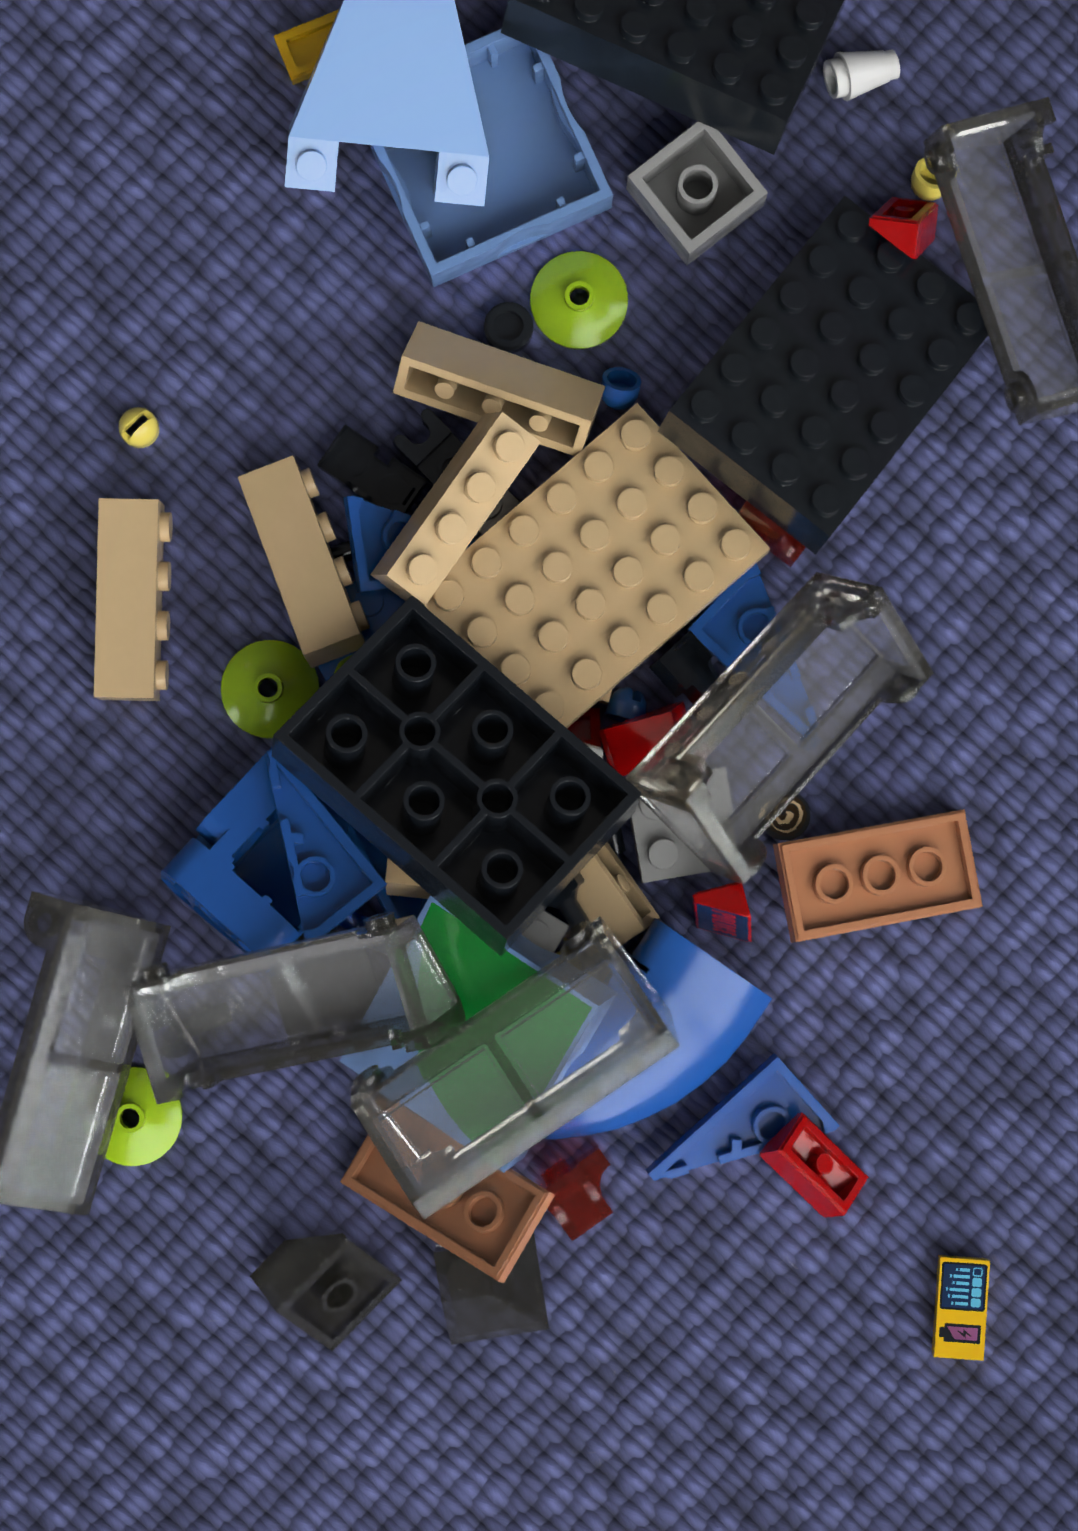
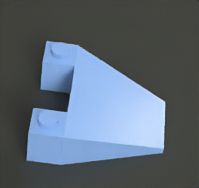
M455 0L342 1L289 125L285 187L335 192L339 142L436 151L433 181L434 202L484 206L489 153Z

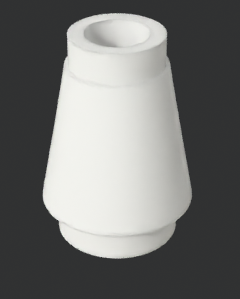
M893 49L887 51L836 52L834 58L825 60L823 66L827 91L833 99L842 97L843 100L849 101L890 82V80L898 79L900 77V63L896 52Z

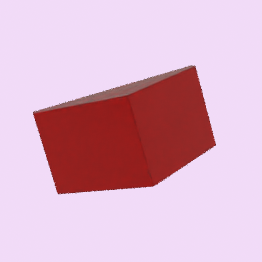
M684 701L672 703L599 730L608 764L622 776L685 760L697 749Z

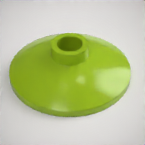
M586 251L567 252L550 260L537 274L530 293L531 312L540 331L552 342L570 349L593 348L609 340L622 325L628 307V292L622 275L607 259ZM575 289H583L588 293L589 299L585 304L576 305L570 299L571 292Z
M278 640L258 641L242 648L227 664L221 681L222 702L230 719L243 731L261 738H273V735L319 689L317 672L315 668L310 667L302 651L291 644ZM265 679H273L277 683V692L272 697H264L260 693V684Z
M124 1067L103 1076L90 1090L83 1110L84 1129L92 1146L106 1159L124 1166L145 1165L162 1157L178 1138L183 1118L179 1096L171 1083L159 1073L143 1067ZM125 1109H134L138 1113L139 1122L135 1127H128L123 1123L122 1113Z

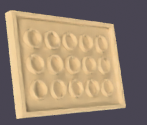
M638 403L471 544L460 556L427 605H424L566 728L572 725L768 554L770 547L675 444L658 432L660 427Z

